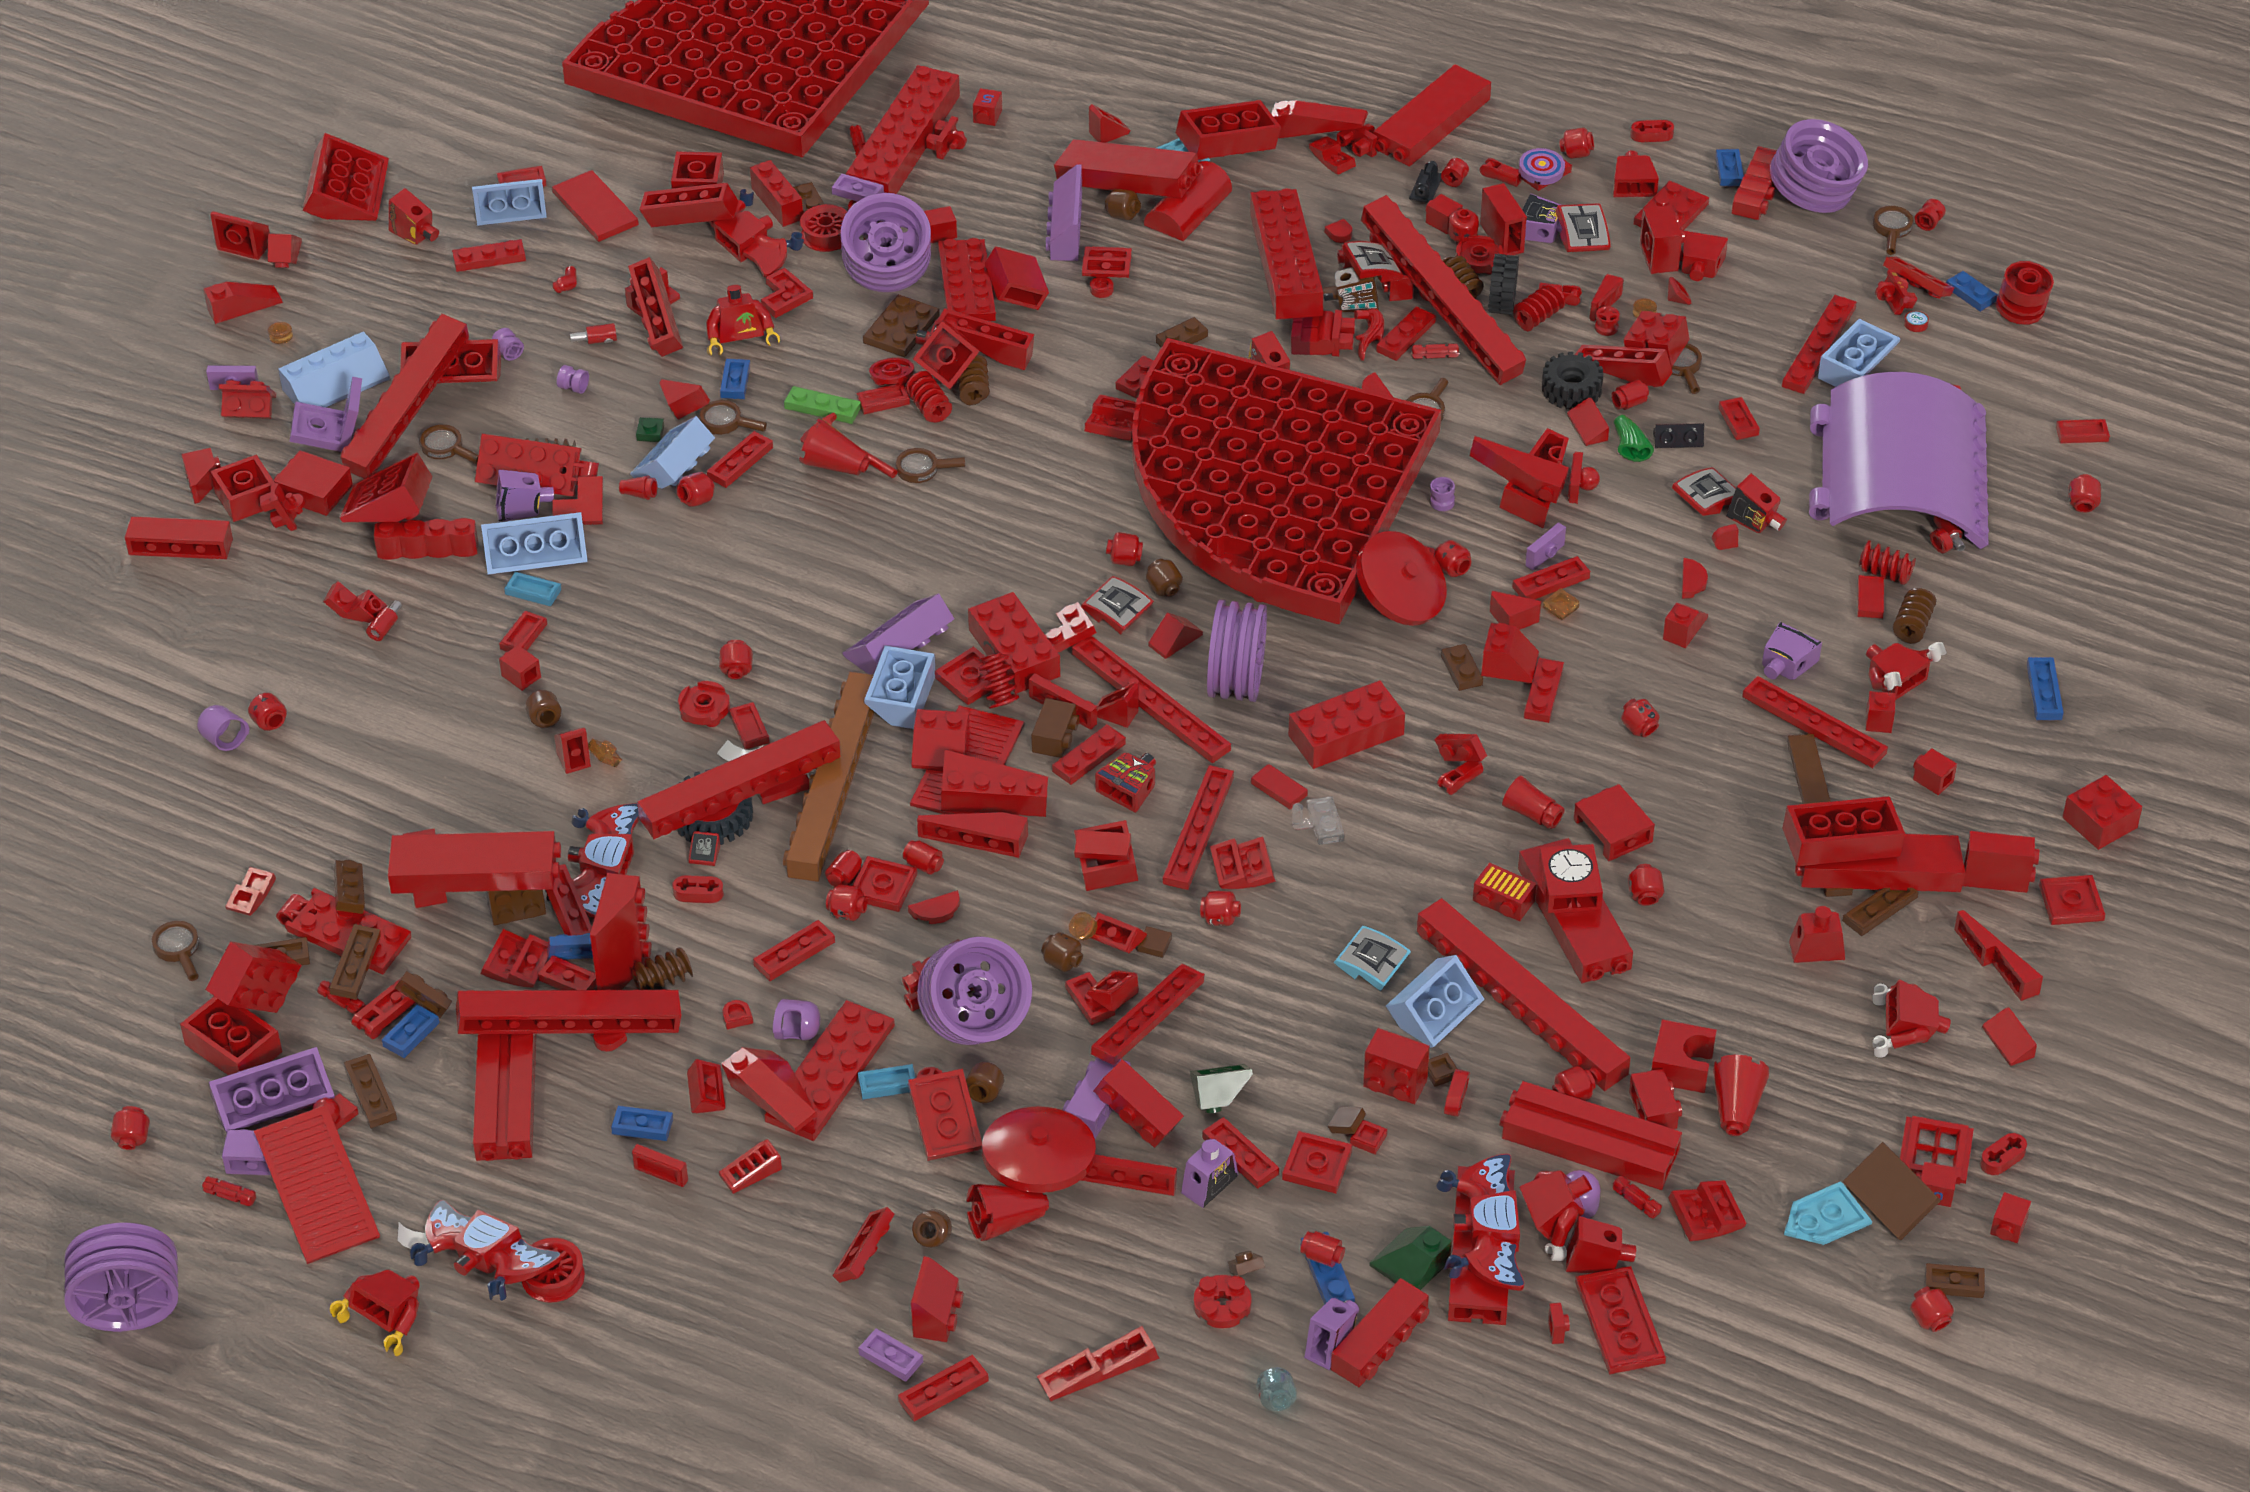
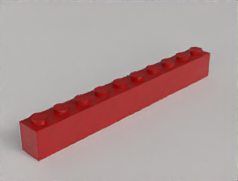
M1387 195L1365 205L1361 217L1362 223L1495 381L1502 385L1523 374L1526 363L1523 352L1515 347L1508 334L1503 333L1495 319L1487 314L1480 301L1470 294L1467 286L1459 281L1452 268L1442 261L1439 253L1431 248L1424 235L1414 228L1412 221L1403 215L1398 205L1392 202Z
M1443 898L1418 913L1417 932L1422 939L1429 941L1443 956L1457 955L1476 985L1483 987L1492 995L1496 1002L1503 1004L1516 1019L1523 1021L1535 1035H1539L1554 1051L1564 1056L1571 1066H1580L1584 1070H1589L1593 1075L1595 1084L1603 1091L1608 1090L1629 1075L1631 1057Z

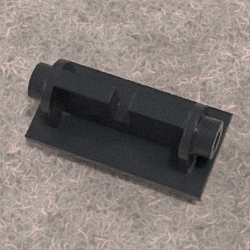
M1435 161L1427 162L1424 170L1421 169L1410 194V200L1428 203L1434 199L1442 180Z
M1704 423L1655 424V428H1653L1655 448L1704 447Z

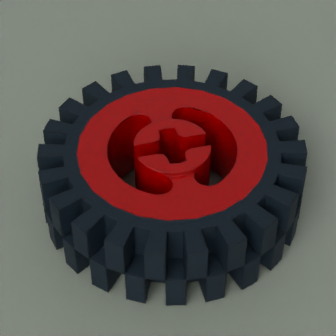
M695 772L694 776L699 775L700 772ZM689 775L684 778V781L690 779L691 777ZM752 797L722 809L713 815L699 819L690 825L683 826L678 829V834L681 837L685 835L686 840L691 842L694 831L719 834L720 845L724 844L725 837H727L729 842L735 840L734 833L740 837L744 834L743 829L748 830L750 827L749 821L752 822L753 819Z

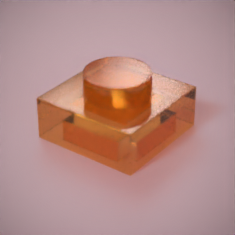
M1560 588L1544 600L1543 608L1560 620H1563L1579 608L1580 601Z
M592 738L588 743L589 750L600 762L617 767L622 761V758L615 752L617 748L609 741L604 740L601 742Z

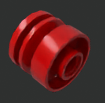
M2031 261L2012 263L2006 268L1996 300L1997 311L2002 317L2016 324L2030 325L2038 322L2044 316L2054 284L2052 274L2042 265Z

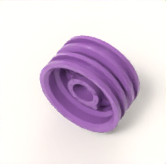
M1807 119L1795 123L1787 131L1770 163V175L1776 188L1792 203L1810 211L1830 213L1838 211L1848 204L1867 171L1868 159L1860 142L1842 127L1824 120Z
M893 193L873 194L855 203L846 213L841 226L842 260L846 271L861 286L878 292H895L916 283L927 270L931 257L930 223L921 207L911 199ZM900 227H905L908 231L903 233ZM863 235L866 240H860L859 237Z
M1225 600L1218 601L1209 649L1208 697L1214 698L1216 693H1220L1222 699H1228L1231 692L1234 691L1236 700L1243 701L1244 696H1248L1250 702H1256L1265 653L1267 630L1266 605L1260 604L1258 609H1254L1253 603H1247L1243 611H1241L1239 603L1236 601H1232L1230 606H1226Z
M972 937L948 944L928 959L919 977L918 1002L924 1019L942 1038L961 1045L986 1043L1007 1036L1021 1024L1029 1010L1032 999L1031 977L1023 959L1009 945L989 937ZM982 961L988 963V971L981 969L980 964ZM955 964H960V974L954 971L953 967ZM998 984L1004 986L1003 994L998 993ZM973 987L975 992L972 993V997H969L967 992L970 991L969 988ZM944 989L953 993L950 999L943 997L942 992ZM987 1009L994 1011L992 1019L986 1018L985 1012ZM961 1011H964L965 1022L960 1021L958 1018Z
M135 1223L106 1224L81 1233L72 1240L65 1252L64 1300L67 1311L74 1319L86 1326L113 1332L143 1329L162 1321L171 1314L178 1302L177 1249L174 1242L166 1234L155 1228Z

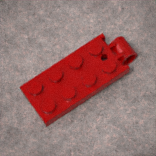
M482 434L475 482L497 485L499 470L535 473L538 475L540 487H553L554 494L575 497V486L578 485V477L597 476L599 463L579 460L582 448ZM565 467L567 471L563 474L562 469Z
M316 888L312 889V898L309 901L298 894H292L276 914L278 921L285 926L287 932L300 938L307 937L309 942L340 956L344 952L354 924L380 929L381 937L369 969L382 975L411 939V931L365 910L363 914L336 910L335 897Z

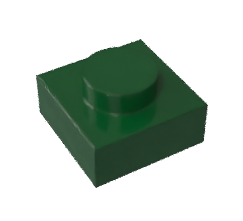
M640 417L636 432L637 441L659 442L662 439L665 426L664 419Z

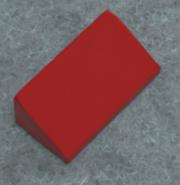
M1591 397L1567 412L1570 421L1585 446L1608 441L1609 426Z
M1098 912L1086 937L1130 954L1146 938L1147 933L1135 926Z
M1113 970L1087 991V995L1108 1010L1115 1011L1139 992L1137 973Z
M2009 1007L2003 1009L1982 1025L1983 1030L2010 1066L2035 1057L2036 1042Z
M695 1059L687 1071L691 1112L705 1113L724 1110L726 1106L721 1065Z

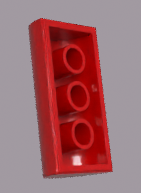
M1199 162L1201 172L1194 182H1191L1190 188L1183 197L1165 196L1146 215L1144 226L1184 242L1232 192V183L1229 176L1220 166L1213 162Z

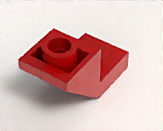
M339 581L331 586L323 601L340 617L366 623L372 622L381 609L387 607V604L369 589L357 597Z

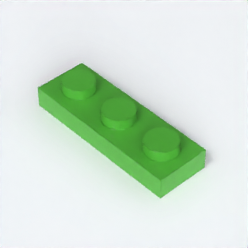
M793 386L784 401V407L788 410L823 418L831 413H835L837 421L853 424L861 409V402Z

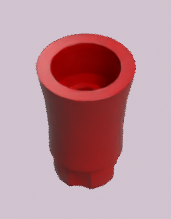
M1522 775L1512 782L1502 801L1503 807L1513 810L1539 825L1543 824L1549 829H1553L1559 824L1565 812L1564 807L1532 785Z

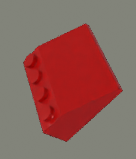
M324 133L314 153L302 211L322 219L376 221L389 158Z
M417 452L355 483L344 506L340 520L342 522H398L404 518L410 520L420 513L419 511L433 477L419 453Z
M607 873L590 933L597 990H622L633 979L632 968L634 969L635 962L639 961L644 965L645 959L651 956L652 943L648 942L650 927L649 924H645L647 906H643L645 888H641L640 876Z

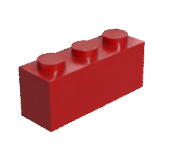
M768 160L750 167L752 190L782 227L799 222L803 215L802 197L774 163Z
M1123 1059L1093 1090L1103 1103L1108 1104L1124 1122L1135 1129L1141 1138L1149 1142L1154 1148L1184 1117L1179 1110Z

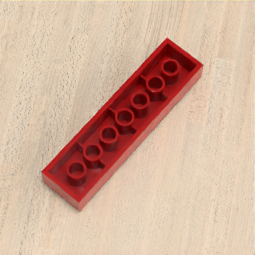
M917 65L846 172V175L881 184L884 186V193L897 194L924 153L927 136L929 133L935 134L934 128L937 121H944L960 97L959 75Z
M1285 188L1276 191L1261 190L1250 192V216L1275 319L1323 316V289L1297 189Z

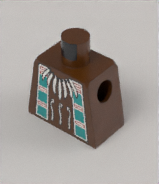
M1353 267L1335 273V286L1323 287L1324 301L1339 300L1342 312H1354L1355 310H1368L1371 308L1379 310L1375 278L1359 279Z

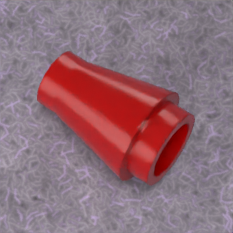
M649 475L621 480L619 483L620 494L646 500L657 495V480Z

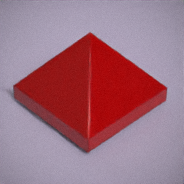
M1670 277L1668 301L1690 305L1692 302L1686 288L1674 277Z

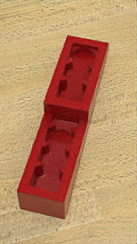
M1958 911L1954 930L1982 967L1993 964L2020 1001L2039 995L2043 976L1966 911Z
M1140 1326L1093 1353L1090 1352L1089 1348L1041 1373L1037 1378L1049 1400L1053 1401L1160 1358L1143 1326Z

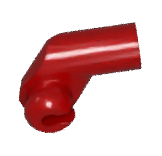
M573 266L567 267L565 269V276L559 277L557 281L553 282L555 292L570 291L576 287V268Z

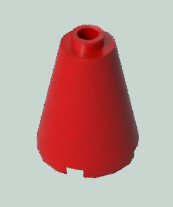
M821 418L817 419L816 421L819 425L818 427L814 425L811 427L801 451L805 452L804 458L799 457V462L808 466L857 476L861 472L865 473L870 464V459H867L868 453Z
M1734 1054L1721 1057L1719 1063L1715 1061L1713 1073L1721 1128L1731 1136H1740L1749 1130L1769 1078V1067L1761 1060L1759 1064L1752 1062L1751 1056Z
M975 1184L970 1186L967 1193L966 1203L972 1202V1211L967 1212L969 1225L976 1239L981 1238L980 1241L990 1240L1044 1217L1045 1212L1049 1209V1201L1046 1194L1025 1192L1009 1186Z

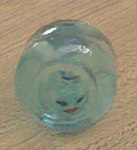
M1273 1367L1265 1370L1258 1377L1256 1388L1261 1404L1266 1409L1283 1411L1292 1406L1296 1401L1297 1389L1292 1375L1286 1369Z

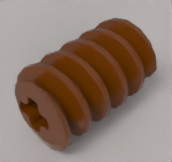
M1463 256L1447 257L1442 260L1448 267L1452 268L1455 276L1461 283L1467 286L1470 294L1476 299L1483 291L1484 284L1479 279V276L1475 274L1470 264L1467 263L1466 259Z
M977 355L958 381L960 399L969 406L980 403L990 393L988 364L983 356Z
M1914 588L1905 594L1893 624L1894 634L1901 641L1915 644L1923 639L1937 602L1932 592L1922 588Z
M681 947L676 948L675 955L671 951H667L665 959L662 955L658 954L655 956V962L651 958H646L644 965L638 961L635 962L634 969L632 968L633 979L638 990H645V987H648L649 990H655L656 983L662 989H665V980H668L674 986L676 976L682 982H685V973H689L693 977L690 961Z

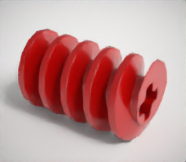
M1546 284L1514 306L1513 314L1518 326L1524 331H1531L1534 327L1544 322L1546 318H1550L1560 309H1563L1565 306L1563 293L1556 286Z
M919 371L908 380L906 392L927 421L941 422L950 415L952 403L949 402L948 397L928 371Z
M1868 540L1862 551L1859 566L1862 565V571L1868 572L1871 569L1873 575H1877L1881 571V577L1885 579L1890 575V580L1893 582L1897 581L1900 577V584L1905 585L1912 575L1916 558L1912 562L1909 561V553L1900 558V550H1896L1893 555H1890V547L1888 546L1884 552H1881V544L1879 543L1872 549L1871 541Z
M996 653L976 659L978 661H985L978 668L980 671H987V674L982 676L981 679L983 681H990L984 687V690L992 691V694L986 697L988 701H995L989 709L1011 704L1019 698V694H1011L1017 688V685L1008 683L1014 678V674H1006V671L1011 669L1012 666L1011 664H1003L1009 658V654Z

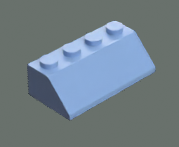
M364 331L278 368L282 390L294 404L295 402H301L321 407H328L346 399L352 377L362 378L361 392L390 379V375L376 345Z
M581 512L481 525L488 574L588 562Z

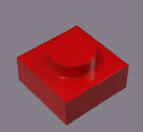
M1561 1303L1549 1304L1548 1325L1552 1344L1564 1343L1565 1332L1570 1330L1568 1314H1563Z

